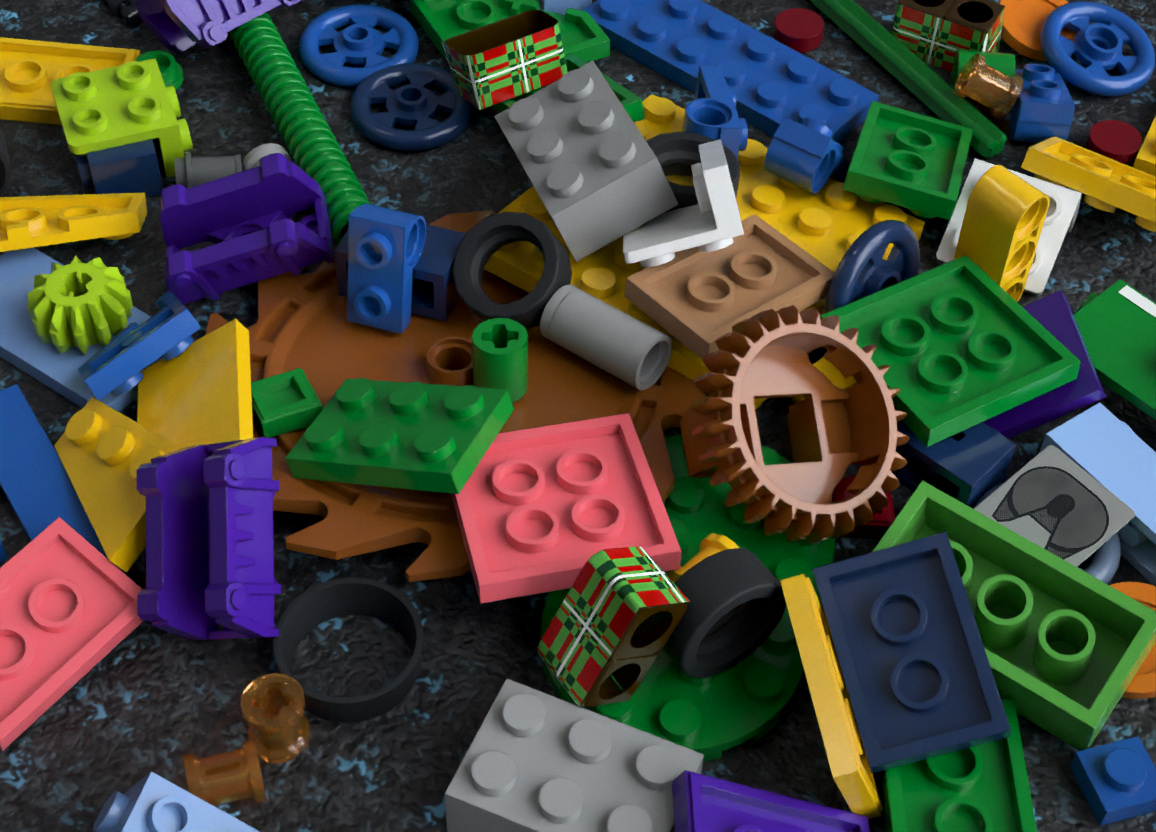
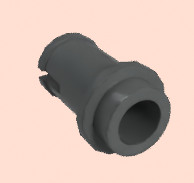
M185 152V157L175 158L176 184L183 185L187 189L242 172L241 154H235V156L191 157V152Z

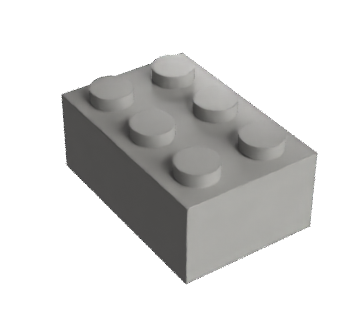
M593 60L576 70L566 73L561 79L531 96L518 100L510 108L494 116L576 262L678 205L656 155Z
M506 679L445 792L447 832H675L672 781L684 770L701 774L704 754Z

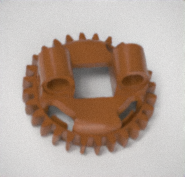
M794 305L783 307L777 311L774 309L764 310L750 319L746 318L732 326V333L728 332L715 340L719 350L704 356L702 359L711 372L705 373L694 380V384L708 395L691 403L690 409L684 411L683 418L679 421L689 478L711 477L709 480L711 486L728 482L732 489L727 495L725 505L731 507L741 502L748 504L745 509L744 522L751 524L765 518V535L773 536L785 531L787 542L793 543L808 537L810 543L827 540L828 537L834 539L849 534V532L854 531V528L872 521L873 512L880 511L888 505V498L885 493L891 492L900 486L899 480L892 471L901 469L907 464L906 459L896 452V447L904 445L910 440L909 436L897 431V422L904 419L908 413L897 411L894 408L892 398L899 394L901 389L897 387L888 388L883 375L889 370L890 366L881 365L876 367L871 360L876 345L869 344L860 348L856 344L858 328H850L839 333L840 319L838 315L827 316L820 320L819 311L816 307L799 312ZM821 346L828 350L824 358L833 364L845 378L852 375L856 383L844 389L834 386L820 370L812 365L807 353ZM803 396L805 400L788 406L789 413L786 414L793 463L765 465L754 399ZM850 464L866 465L860 467L855 479L846 489L848 493L855 495L832 502L833 490L844 476L847 467Z

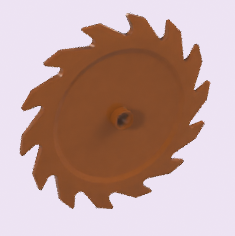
M492 210L447 214L428 225L467 233L484 218L493 216L494 212ZM334 255V262L328 264L325 260L312 273L294 276L289 271L258 281V321L246 328L249 330L251 382L302 368L319 398L322 408L325 407L346 378L473 386L472 334L478 324L484 321L467 307L461 297L446 322L411 313V323L402 334L347 321V297L338 295ZM483 269L481 278L482 290L491 300L499 304H507L520 300L528 294L525 290ZM216 312L210 314L205 335L227 324L228 321ZM540 326L526 329L528 334L527 392L521 399L512 403L514 411L499 433L629 413L664 503L674 488V477L663 431L670 427L680 428L679 420L683 418L684 411L690 409L691 403L705 398L707 395L690 378L666 366L655 384L641 391L546 339L540 332ZM252 415L253 438L263 437ZM309 426L272 437L277 442V447H272V480H279L280 489L276 491L273 498V510L325 517L322 521L287 536V549L338 560L421 542L427 544L428 547L405 571V577L408 582L462 576L471 570L451 493L293 478L285 457Z

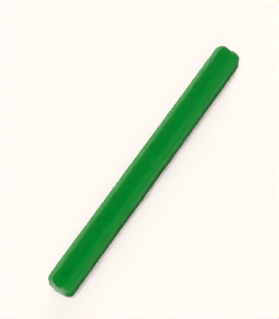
M809 0L939 119L973 129L969 146L981 157L990 159L994 155L1002 153L1004 150L1003 145L1007 140L1006 135L854 0Z

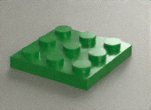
M967 255L830 311L820 317L821 320L827 316L838 315L840 319L839 333L850 328H858L856 344L860 348L869 344L876 345L871 360L876 367L889 365V370L883 375L888 388L897 387L901 389L899 394L892 398L894 408L897 411L908 413L902 421L926 447L1077 379L1081 361Z

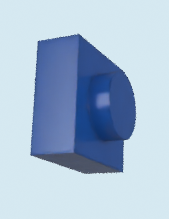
M1139 736L1075 752L1069 766L1100 826L1156 811V768Z

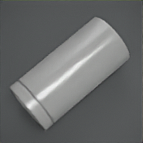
M568 284L559 288L549 299L541 316L540 332L543 337L641 391L655 384L669 362L672 352V340L668 335L574 285Z

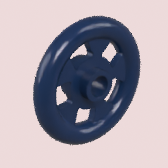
M423 63L392 65L370 74L356 87L350 102L351 118L362 135L379 146L409 152L434 149L451 142L467 128L474 111V106L459 96L450 71ZM401 84H409V85H404V86H402V87H400V88H398V89H396V90H394V91L390 90V88L393 87V86H397V85H401ZM433 86L445 93L436 97L429 88ZM386 103L387 112L371 113V104ZM438 110L450 114L443 122L433 119ZM397 123L403 127L415 128V130L395 129L394 125Z
M885 220L865 230L853 242L841 259L831 280L826 298L825 314L918 275L920 260L919 243L913 230L908 225L898 220ZM892 243L894 246L887 260L882 257L888 245Z

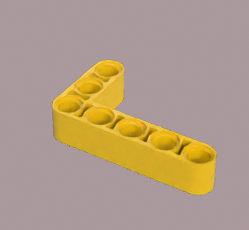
M1002 165L991 167L981 176L971 191L953 260L967 255L1018 303L1027 282L1049 208V197ZM824 356L812 364L838 388L844 389L856 383L852 375L845 378ZM803 396L792 397V402L794 403L805 400Z

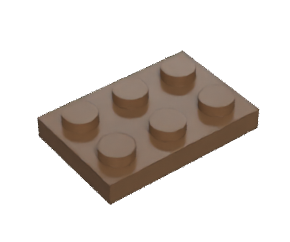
M754 214L741 221L744 235L733 237L734 242L723 249L700 252L697 246L675 253V258L667 263L647 267L627 277L624 297L703 359L704 356L719 350L715 343L717 338L728 332L732 333V326L746 318L750 319L764 310L774 309L777 311L792 305L800 312L827 297L834 272Z

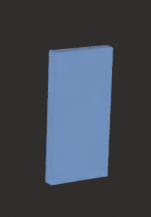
M34 247L6 251L0 255V357L81 408L87 404L91 397L98 400L84 382L78 368L104 348V346L99 344L89 347L86 355L76 346L60 354L53 343L42 342L41 337L36 334L33 321L28 312L27 293L33 290L34 276L50 274L52 262L64 265ZM133 306L131 309L132 316L127 319L126 327L133 322L140 326L151 316ZM111 335L110 342L114 339L116 335ZM159 357L157 360H155L154 362H152V363H151L150 365H148L147 367H149V366H151L152 364H154V363L160 361L162 358ZM138 384L120 396L113 397L109 393L99 401L121 412L138 397Z

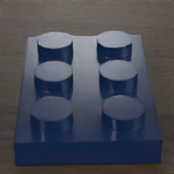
M947 532L812 569L871 773L1011 736V728Z

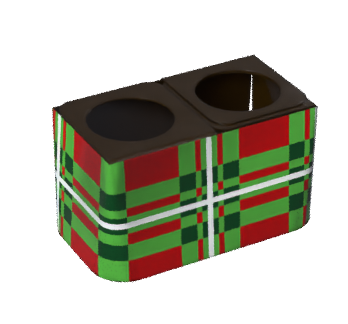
M899 0L891 34L924 63L952 72L954 56L957 50L996 53L999 51L1005 5L989 0Z
M542 10L525 11L446 39L445 43L442 42L459 96L479 110L548 86L568 73L558 20Z
M642 547L604 549L594 554L583 566L539 642L537 651L578 707H594L630 701L658 656L659 651L664 647L686 612L690 601Z

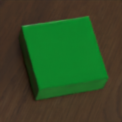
M302 368L251 382L252 415L263 437L272 438L310 426L323 409Z

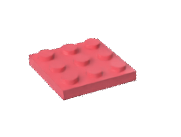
M629 413L498 433L460 493H451L480 604L571 588L585 563L594 554L604 549L640 546L663 572L680 569L681 549Z

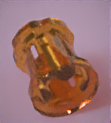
M975 54L959 74L953 94L960 99L967 96L991 109L993 117L1002 119L1011 110L1019 97L1023 87V77L1017 74L1009 77L985 64L986 59L984 56Z
M278 673L262 675L246 687L241 698L243 717L249 724L248 739L250 748L253 752L259 754L265 762L279 764L293 760L298 753L307 748L311 737L308 719L303 715L306 705L303 688L297 680L288 675Z
M254 738L244 740L240 749L198 758L194 752L183 754L187 784L191 794L213 806L251 797L256 804L267 801Z

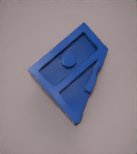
M170 290L155 301L161 311L140 326L136 322L130 323L108 345L99 350L78 368L84 382L98 400L109 393L113 397L126 393L142 380L144 376L141 372L142 369L159 357L164 361L175 358L193 343L194 339L191 335L201 327L189 310Z

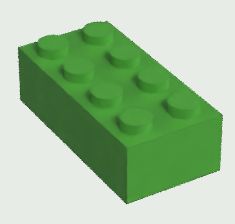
M922 480L873 552L947 532L1000 698L1014 699L1016 712L1077 750L1089 749L1156 641V611Z

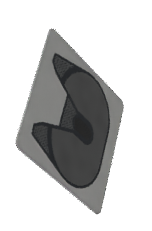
M1053 445L1047 446L974 508V510L1076 567L1135 516V512Z

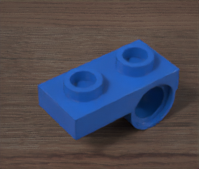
M1026 64L1024 70L1015 69L1014 85L1010 96L1012 103L1009 124L1010 140L1040 143L1056 136L1067 141L1075 104L1061 74L1055 72L1053 67L1043 64Z
M699 66L695 97L686 106L682 132L700 134L715 140L721 139L722 144L732 150L737 158L738 152L746 149L748 128L745 118H739L735 89L728 87L721 66Z
M784 116L767 150L764 169L815 194L824 187L829 177L845 183L850 164L842 154L844 147L831 138L834 134L831 129L810 118H804L800 124Z
M367 203L357 206L349 214L347 321L400 334L410 325L413 268L421 257L426 239V222L423 216Z

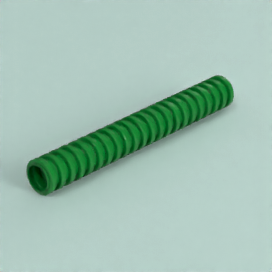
M266 12L229 31V36L238 50L253 83L256 85V89L265 103V107L270 113V117L274 121L291 158L294 160V164L318 182L325 194L332 239L338 245L348 231L349 214L357 206L371 203L357 180V176L353 172L339 143L336 141L324 115L315 102L290 52L286 48L276 26Z

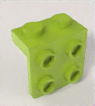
M156 58L140 62L131 61L121 66L87 73L78 72L67 77L58 78L51 84L68 148L73 154L81 155L154 139L166 177L170 178L176 176L175 158L185 157V151L193 150L186 119L177 120V117H181V111L174 86L165 87Z

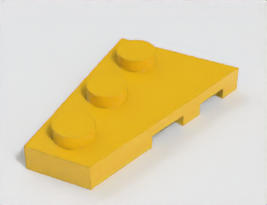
M145 192L0 197V252L97 238L107 240L128 238L134 233L141 231L147 216Z
M91 397L83 409L76 412L70 418L65 432L54 447L109 561L127 572L146 547V496L141 495L137 490V469L140 465L151 463L152 458L182 448Z

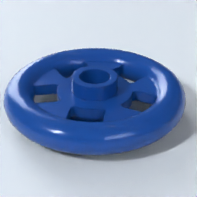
M1090 1L1071 2L1054 9L1042 24L1040 45L1045 59L1055 69V72L1060 73L1065 81L1078 89L1100 96H1122L1137 91L1152 76L1155 67V54L1149 37L1132 18L1113 7ZM1063 27L1077 33L1073 41L1060 35ZM1122 45H1129L1134 56L1122 55ZM1075 55L1076 58L1080 61V63L1087 68L1085 69L1084 67L1080 66L1070 56ZM1117 67L1122 75L1109 76L1105 70Z
M365 4L341 6L320 14L306 26L299 40V55L304 66L320 80L346 88H356L367 76L383 68L403 63H414L419 49L417 33L403 16L384 7ZM344 26H348L347 28L341 30L340 32H337V31H336V29H338V28H341V27H344ZM378 26L388 30V32L381 35L373 27ZM334 44L335 52L326 54L319 52V46ZM385 47L397 50L391 58L380 56ZM344 63H347V64L353 65V66H364V65H365V67H358V68L345 67V66H344Z

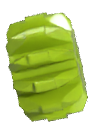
M75 255L71 264L65 266L52 262L50 274L34 276L33 290L27 293V308L36 334L41 337L43 343H53L60 354L74 346L78 347L84 355H86L89 347L99 344L105 347L110 343L111 335H117L126 328L127 319L132 316L133 302L130 291L126 288L124 277L120 274L118 267L105 266L100 257L94 258L88 263H82Z

